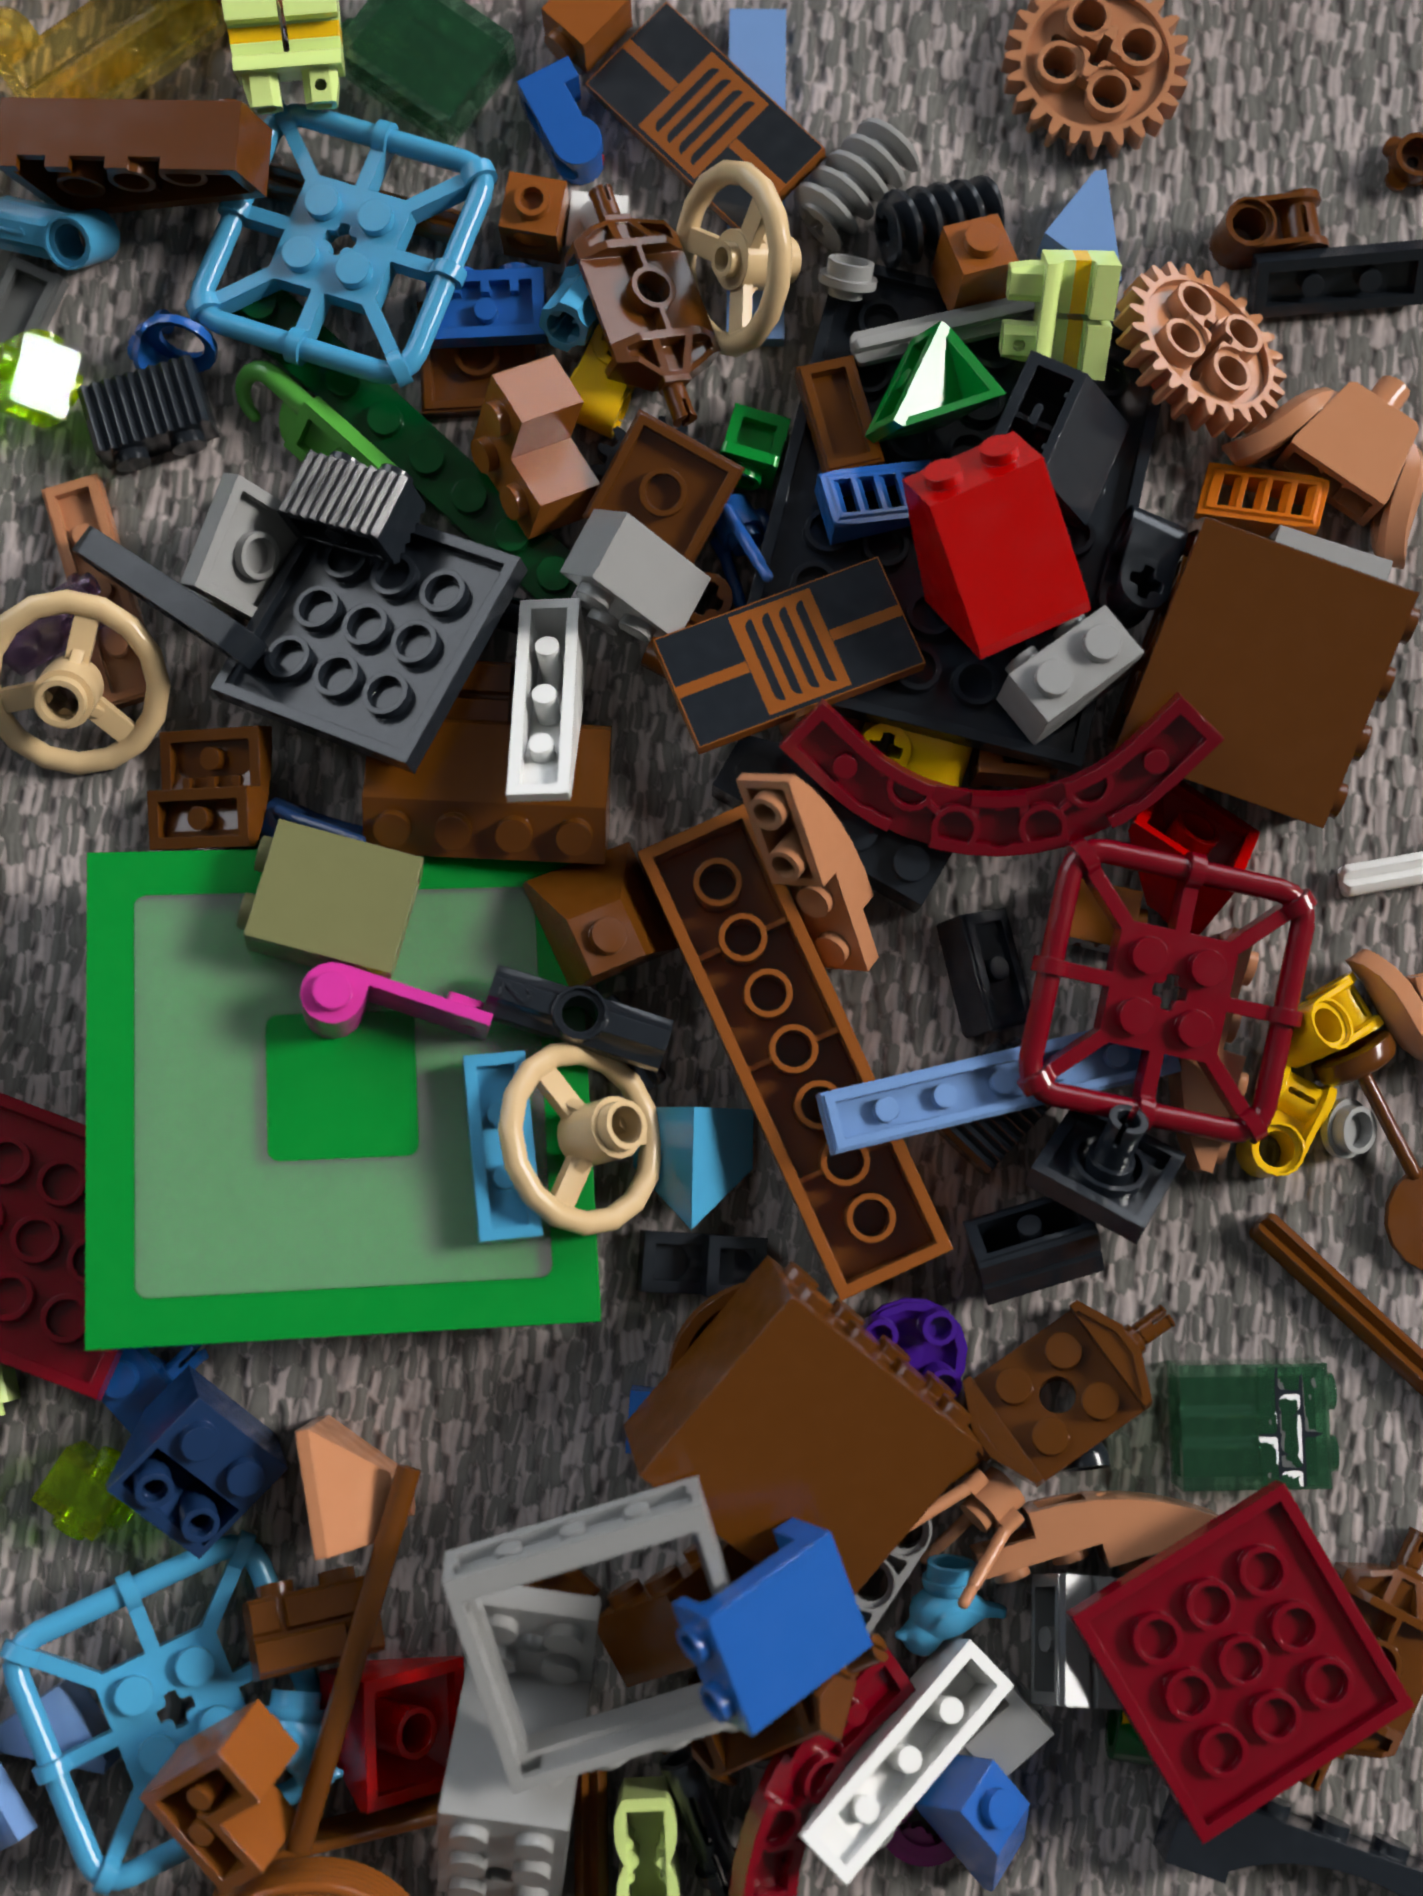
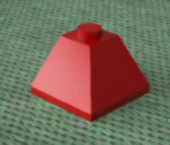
M1182 780L1152 806L1136 815L1128 829L1130 841L1133 845L1185 856L1189 851L1207 855L1208 862L1244 870L1261 833ZM1138 871L1147 906L1157 911L1161 918L1168 923L1177 880ZM1202 885L1198 892L1190 933L1200 935L1232 897L1234 892Z
M464 1656L366 1661L336 1765L344 1771L342 1777L360 1812L369 1814L442 1791L464 1682ZM338 1667L319 1672L320 1693H322L320 1710H324V1714Z

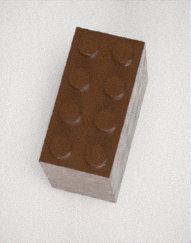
M1206 516L1188 522L1186 527L1188 529L1187 543L1176 568L1171 593L1167 601L1153 612L1140 646L1144 653L1128 677L1102 747L1113 752L1178 691L1225 739L1184 779L1324 829L1328 817L1335 819L1345 803L1349 785L1343 783L1351 760L1359 761L1368 747L1372 735V727L1366 725L1375 701L1382 703L1392 688L1396 676V668L1390 667L1397 647L1399 643L1407 644L1417 627L1420 609L1414 608L1419 592Z
M767 1255L623 1426L638 1475L654 1488L698 1475L715 1533L755 1564L760 1565L780 1550L773 1530L792 1517L831 1531L855 1596L980 1450L982 1445L968 1427L973 1417L953 1399L956 1394L946 1383L929 1370L922 1376L909 1364L911 1360L909 1355L887 1336L882 1335L877 1340L863 1327L866 1322L845 1302L837 1298L831 1304L817 1291L819 1284L800 1266L790 1261L783 1268Z

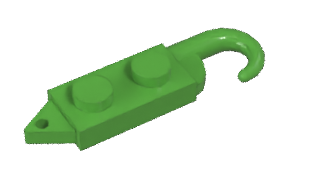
M254 360L244 365L238 373L235 384L237 401L243 413L252 422H258L261 418L251 398V388L255 382H262L283 401L279 413V428L281 436L285 440L283 446L301 462H303L307 452L311 449L317 454L321 452L326 456H329L332 451H341L352 456L367 467L372 465L376 469H379L381 464L385 463L396 466L321 397L313 398L280 367L269 361Z

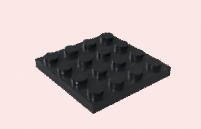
M419 523L415 524V532L410 534V542L405 544V552L400 554V562L396 564L298 538L246 626L248 630L259 637L268 647L250 671L227 658L210 689L223 701L415 774L528 569L521 557Z

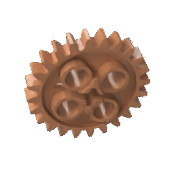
M1030 0L1028 9H1019L1013 25L1015 30H1009L1004 46V49L1008 52H1005L1001 65V71L1009 74L1003 88L1004 94H1018L1012 107L1013 115L1030 112L1031 115L1025 130L1031 133L1042 126L1047 129L1044 146L1047 148L1059 137L1065 139L1066 156H1071L1078 144H1084L1089 160H1094L1099 146L1105 144L1111 156L1116 158L1120 153L1124 139L1133 149H1140L1145 138V132L1153 137H1157L1165 122L1164 119H1172L1179 104L1177 100H1181L1188 81L1183 77L1187 73L1191 59L1181 56L1188 42V37L1185 35H1172L1180 19L1178 14L1163 18L1160 16L1165 0H1153L1150 3L1145 0ZM1084 23L1090 25L1095 31L1086 32L1075 24ZM1124 52L1137 53L1144 58V61L1130 59ZM1094 62L1099 63L1098 66H1094L1092 64ZM1057 69L1062 71L1067 77L1055 78L1050 76L1045 70ZM1104 97L1109 99L1116 107L1107 108L1101 106L1095 101V98Z
M1167 262L1161 269L1156 265H1152L1145 274L1141 273L1123 292L1124 296L1116 304V308L1121 313L1113 321V324L1123 331L1115 340L1116 344L1131 351V354L1123 363L1131 368H1139L1142 375L1135 383L1140 387L1150 385L1155 390L1152 397L1154 405H1158L1163 401L1171 405V419L1175 421L1184 414L1188 416L1190 428L1194 432L1205 423L1211 437L1216 438L1224 430L1230 438H1235L1241 431L1246 434L1251 432L1278 408L1276 402L1285 394L1279 384L1286 379V374L1275 366L1283 359V355L1269 349L1268 345L1275 339L1274 334L1260 331L1257 325L1262 321V315H1249L1245 310L1248 299L1243 296L1234 300L1230 296V284L1227 281L1217 287L1213 285L1210 271L1205 270L1197 278L1190 264L1186 263L1178 271L1172 262Z

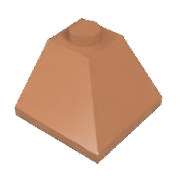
M332 1416L316 1417L295 1431L314 1557L315 1560H320L374 1544L397 1463ZM415 1496L413 1498L409 1516L415 1515Z

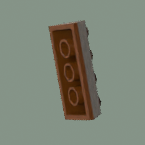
M445 718L415 774L366 756L362 792L363 836L366 838L367 843L415 856L605 864L610 832L612 726L581 725L571 800L508 802L506 789L511 721Z

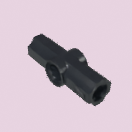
M499 964L483 1011L493 1014L492 1021L551 1039L555 1043L567 1042L599 1055L655 1073L658 1072L666 1052L674 1021L603 998L598 991L589 986L576 985L568 987ZM572 1006L587 1010L592 1017L593 1027L583 1032L568 1028L563 1021L562 1011Z

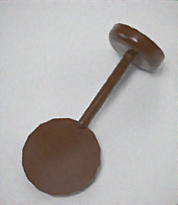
M1378 1030L1351 1043L1342 1050L1314 1061L1311 1069L1316 1079L1326 1086H1341L1356 1080L1358 1081L1405 1172V1175L1394 1184L1385 1203L1384 1226L1389 1243L1404 1262L1423 1271V1166L1419 1167L1371 1074L1386 1065L1394 1057L1396 1044L1390 1031Z

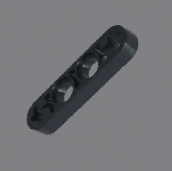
M90 525L71 549L82 560L104 576L248 671L253 668L268 647L266 643L246 627Z

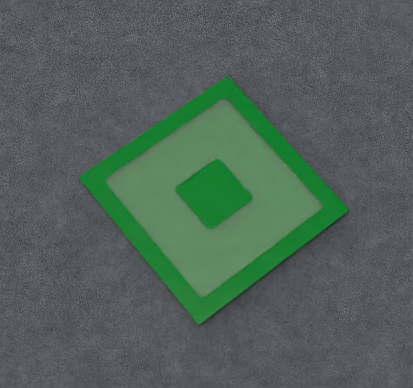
M258 849L87 853L85 1351L601 1322L597 1234L578 1235L550 1226L542 1219L543 1236L540 1239L478 1245L462 1057L463 1055L525 1050V1056L528 1059L547 1045L555 1043L553 1040L491 1021L486 1040H482L371 1002L368 1003L364 1017L356 1030L348 1036L337 1039L323 1038L312 1032L305 1023L300 998L302 982L308 972L314 969V967L249 951L246 949L243 935L245 930L236 928L243 897L246 892L256 895L262 876L261 872L254 871ZM419 856L424 858L423 874L393 981L444 998L448 997L450 991L482 1001L484 1006L498 964L568 986L526 894L523 883L572 863ZM572 1006L562 1011L563 1021L568 1028L574 1031H586L585 1009ZM581 1065L557 1067L558 1071L583 1103H590L588 1068ZM535 1087L530 1096L537 1177L542 1186L551 1192L566 1158L559 1147L557 1139V1129L561 1118L538 1088ZM593 1167L575 1204V1208L585 1211L595 1209Z

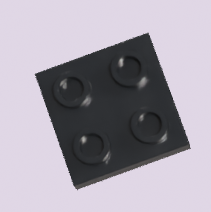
M1120 1104L1114 1106L1110 1110L1108 1118L1069 1110L1032 1165L1024 1184L1137 1245L1187 1154L1146 1134L1149 1122L1145 1114L1140 1110L1136 1113L1129 1127L1126 1121L1133 1108L1131 1105Z

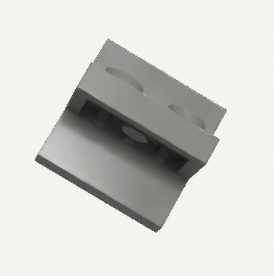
M223 472L180 584L220 611L235 613L250 621L299 538L294 535L277 512L281 500L239 474Z

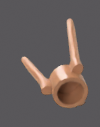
M992 1466L984 1473L977 1468L963 1483L938 1497L910 1530L912 1531L966 1498L960 1505L963 1514L921 1556L920 1562L923 1565H927L929 1557L938 1555L942 1551L944 1552L972 1524L984 1533H987L992 1527L997 1528L958 1599V1606L961 1609H967L970 1606L1010 1535L1025 1521L1024 1517L1018 1512L1026 1503L1024 1496L1004 1473Z

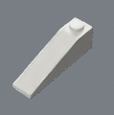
M580 598L520 600L506 789L508 802L571 800L586 691L588 642Z
M951 1638L944 1640L910 1679L916 1691L861 1746L798 1834L802 1841L843 1884H849L1015 1686L971 1639Z

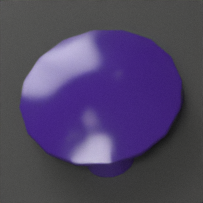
M901 1298L881 1305L864 1319L866 1323L863 1327L877 1340L882 1335L890 1338L911 1358L909 1364L922 1376L928 1370L931 1371L954 1391L956 1396L953 1399L958 1397L962 1389L961 1376L965 1371L968 1348L961 1325L946 1308L928 1299Z

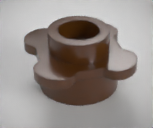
M1414 132L1403 138L1400 136L1390 137L1382 148L1383 155L1388 159L1389 170L1384 178L1385 185L1393 192H1401L1406 187H1421L1423 189V133ZM1410 159L1416 161L1417 167H1410L1407 161Z

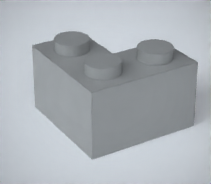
M594 509L560 570L561 574L577 585L571 598H580L581 606L589 611L586 620L590 624L613 636H617L619 631L623 630L645 642H650L653 636L661 637L685 628L711 580L707 574L628 512Z

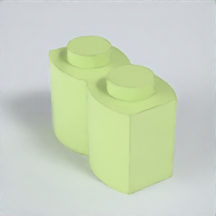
M665 1776L628 1777L622 1781L618 1792L614 1821V1840L620 1858L616 1896H680V1863L675 1849L678 1810Z

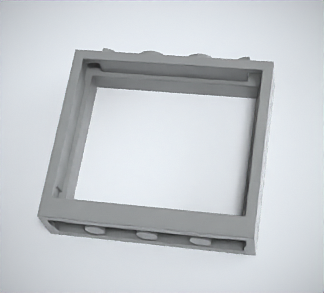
M698 1475L445 1551L441 1583L513 1794L548 1784L549 1788H552L566 1778L595 1769L600 1771L612 1770L624 1764L628 1759L658 1750L674 1751L684 1747L691 1740L720 1731H739L738 1728L727 1722L719 1723L709 1714L699 1694V1689L703 1686V1683L700 1682L527 1735L481 1599L483 1596L692 1533L712 1597L716 1596L730 1586L731 1581Z

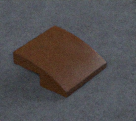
M256 725L159 732L162 790L147 791L149 850L256 846L266 813L270 789L272 726Z

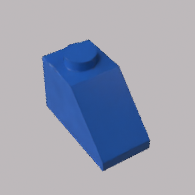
M956 1755L916 1802L914 1807L983 1889L993 1892L1024 1841L1030 1803L993 1759Z

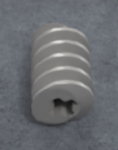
M869 117L863 120L857 128V134L853 133L847 136L842 142L841 150L838 149L831 152L827 156L825 166L815 168L811 172L809 182L801 183L795 188L793 197L800 218L811 234L832 252L839 251L843 245L839 234L836 232L837 229L848 236H854L858 232L859 227L852 213L863 220H870L874 216V209L868 197L878 203L884 194L888 192L884 181L896 189L902 188L905 185L906 178L901 167L911 173H915L919 169V158L910 141L895 127L881 119Z

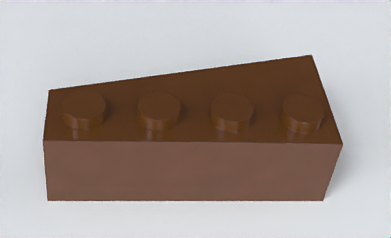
M1 97L0 170L47 204L75 210L98 208L111 214L267 197L272 129L242 101L229 98L212 101Z

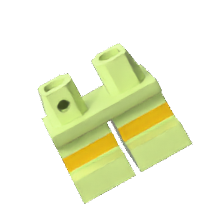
M221 0L230 41L233 72L239 84L243 85L250 109L256 115L277 114L284 111L280 82L303 81L307 109L326 110L338 108L339 77H345L339 0H282L289 52H286L281 7L278 0Z
M1042 249L1041 260L1009 262L1006 280L1007 300L1035 302L1033 321L1002 319L999 337L1000 356L1026 362L1031 350L1087 373L1092 380L1105 381L1113 328L1110 321H1114L1122 268L1115 251Z

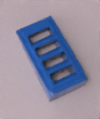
M930 459L845 468L818 474L814 492L830 545L911 526L902 479L924 470L931 463ZM896 486L902 506L892 507L886 487ZM874 490L879 509L870 510L865 492ZM852 495L857 511L847 512L843 497Z

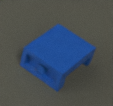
M793 1517L773 1530L780 1549L777 1553L705 1603H698L683 1596L672 1604L680 1628L677 1630V1639L686 1656L696 1665L703 1686L699 1689V1694L705 1708L719 1723L727 1722L751 1736L755 1735L873 1645L831 1531Z

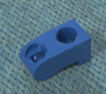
M566 56L518 80L517 86L521 107L558 174L563 180L571 184L585 185L597 179L604 168L603 138L600 128L594 121L583 116L576 104L577 101L581 100L579 75L569 56Z

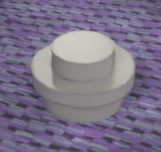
M830 254L827 266L820 269L818 278L822 284L829 287L828 294L830 296L846 301H861L863 293H871L876 290L878 281L873 276L875 264L872 261L849 254Z
M1349 1098L1336 1099L1327 1119L1320 1127L1321 1139L1328 1153L1334 1157L1345 1159L1367 1152L1372 1147L1377 1133V1123L1372 1111L1364 1107L1359 1101Z

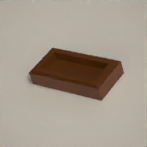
M853 355L796 367L794 378L822 473L838 469L884 464L885 460L880 443H873L864 437L872 422V417Z

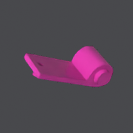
M328 962L316 966L308 972L301 985L300 998L305 1023L312 1032L323 1038L337 1039L348 1036L356 1030L364 1017L369 1002L482 1040H486L493 1018L492 1013L482 1010L484 1002L452 991L449 992L447 998L342 963Z

